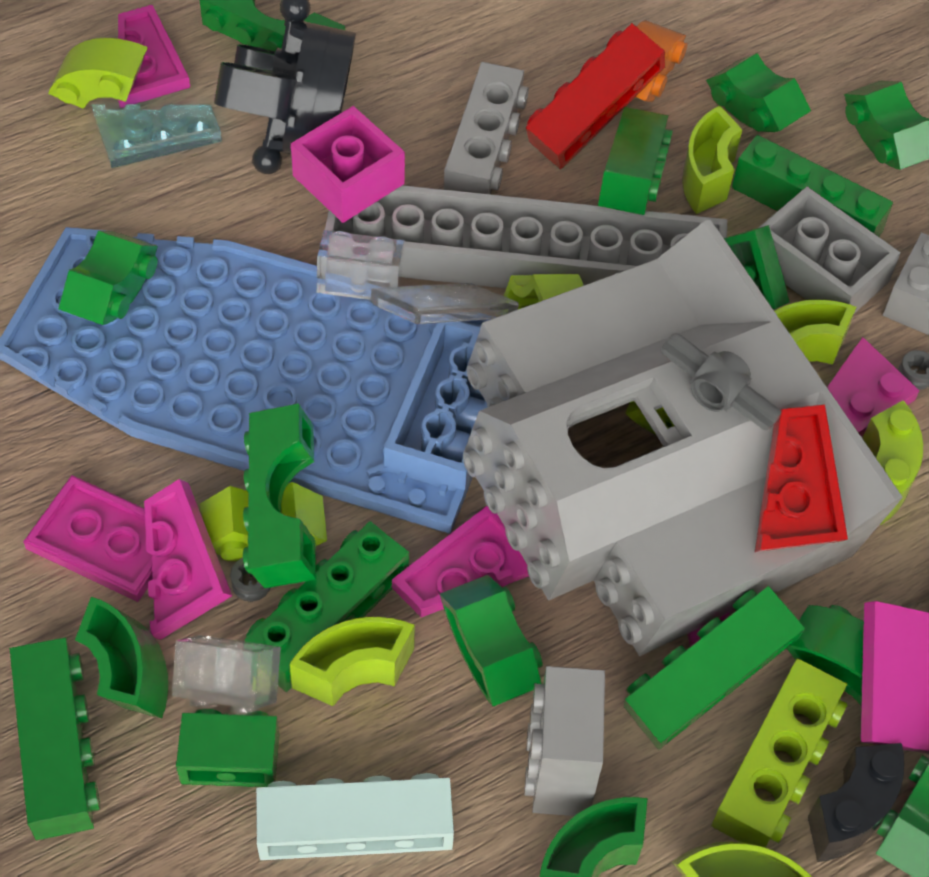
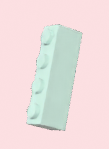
M423 773L413 776L411 780L392 781L391 778L386 776H372L366 778L363 782L344 783L340 779L327 778L317 781L315 785L296 786L295 783L290 781H276L270 783L268 787L256 788L257 848L260 860L452 850L454 830L450 778H439L436 774Z

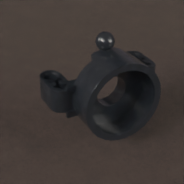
M281 0L280 12L285 18L284 26H286L282 49L277 48L276 51L239 44L236 48L234 63H220L214 104L228 109L269 117L266 137L263 139L262 146H259L252 156V163L255 169L262 174L277 172L282 164L280 152L291 154L292 142L342 113L356 33L305 22L304 20L311 11L309 0Z

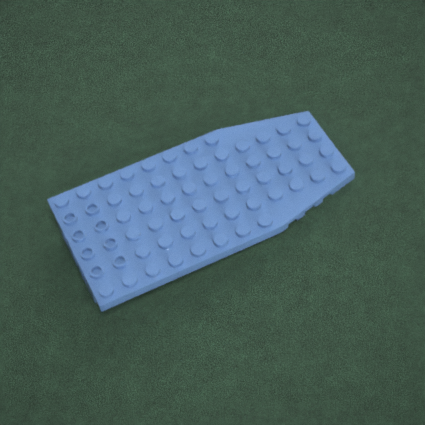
M69 227L64 229L0 337V360L132 437L243 471L249 468V455L244 444V433L249 431V413L299 403L314 425V463L298 472L289 483L294 482L324 496L448 534L452 533L473 478L464 466L463 453L478 412L487 408V402L479 389H474L468 380L467 366L482 323L497 317L228 240L213 239V244L195 243L194 237L177 236V241L157 240L154 234L138 233V236L133 238L158 246L155 254L158 259L156 271L152 278L145 279L124 318H117L111 323L101 325L58 310L68 271L77 267L85 259L94 243L97 232L106 230Z

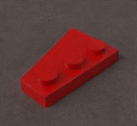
M825 404L781 409V415L773 427L755 552L848 540Z

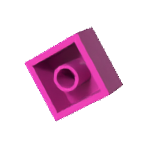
M354 106L291 143L293 177L342 223L404 185L405 152Z

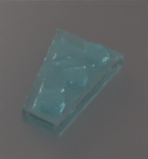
M91 104L111 168L222 142L221 131L211 105H164L160 110H141L140 104H126L125 110H106L105 104Z

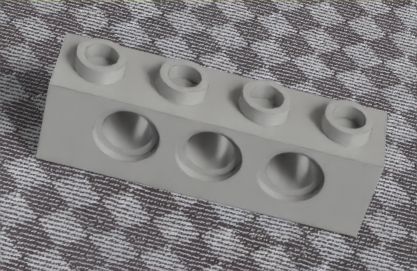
M481 62L444 169V190L490 195L492 189L499 190L503 176V168H500L501 162H508L512 147V140L508 139L510 135L516 136L519 128L521 114L517 113L518 108L525 109L529 87L523 86L524 70Z

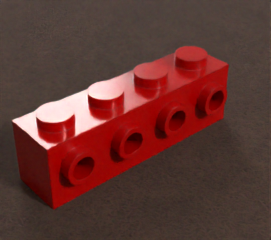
M633 23L623 32L621 30L617 31L609 39L606 49L597 57L589 58L582 66L580 74L571 83H564L556 91L554 100L544 109L539 108L531 115L526 126L529 142L560 170L564 168L665 68V50Z

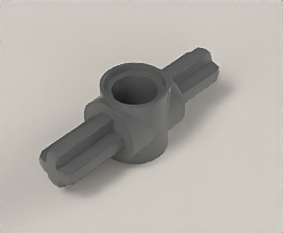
M678 333L672 334L664 343L661 350L662 354L693 376L690 382L692 394L697 402L706 409L714 412L722 410L727 412L731 407H734L763 430L772 428L781 415L780 409L748 386L752 380L751 372L746 362L738 355L728 351L720 353L714 351L708 356Z

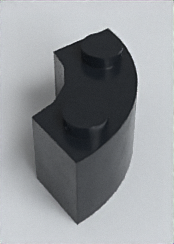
M902 743L855 747L843 768L844 785L835 792L818 797L808 815L817 862L833 860L851 853L862 846L878 829L896 801L901 789L904 776Z

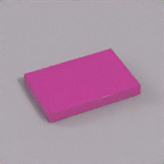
M73 475L70 476L23 541L27 550L136 602L140 601L148 589V581L153 580L152 555L146 552L145 508Z
M879 601L864 603L861 742L875 745L902 743L903 750L929 754L928 612Z

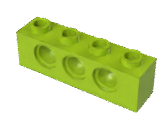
M798 658L796 659L730 785L711 827L739 842L765 848L770 839L779 844L791 821V817L783 812L789 800L799 804L811 780L803 775V772L808 762L818 766L830 742L823 738L822 734L827 724L834 728L837 727L848 703L840 700L847 683ZM794 714L807 716L812 724L806 725L799 722ZM774 751L788 753L794 762L788 763L780 760ZM758 788L768 790L774 796L775 801L760 799L754 790Z

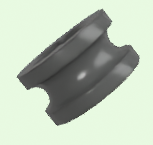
M914 350L905 354L898 371L918 390L929 387V354L924 351ZM911 366L920 367L918 371L923 369L925 371L924 374L916 373L917 369L912 371Z
M241 558L231 568L230 577L233 592L244 601L253 602L260 600L268 594L270 588L264 589L259 582L252 585L251 581H249V585H244L243 576L248 572L245 569L243 558Z

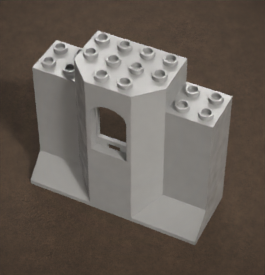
M711 219L702 222L653 261L482 323L467 366V377L472 387L476 390L479 389L487 402V408L478 412L463 453L464 466L471 477L477 478L484 490V498L488 508L492 513H497L506 528L505 532L509 544L514 550H519L528 565L527 570L532 583L537 588L542 589L548 601L594 581L599 599L604 605L610 607L618 620L619 630L623 639L628 644L633 645L639 656L704 627L716 617L720 618L728 613L736 612L732 607L733 604L751 589H754L758 594L769 586L776 593L853 557L903 498ZM678 333L708 356L714 351L717 353L728 351L741 357L751 372L752 380L748 386L780 410L825 404L848 540L755 552L774 425L769 430H763L734 407H731L727 412L725 410L714 412L699 404L691 391L690 382L693 376L661 352L664 343L672 334ZM635 401L664 446L617 467L601 468L592 465L580 456L571 443L568 429L574 424ZM663 407L675 426L667 429L656 410Z

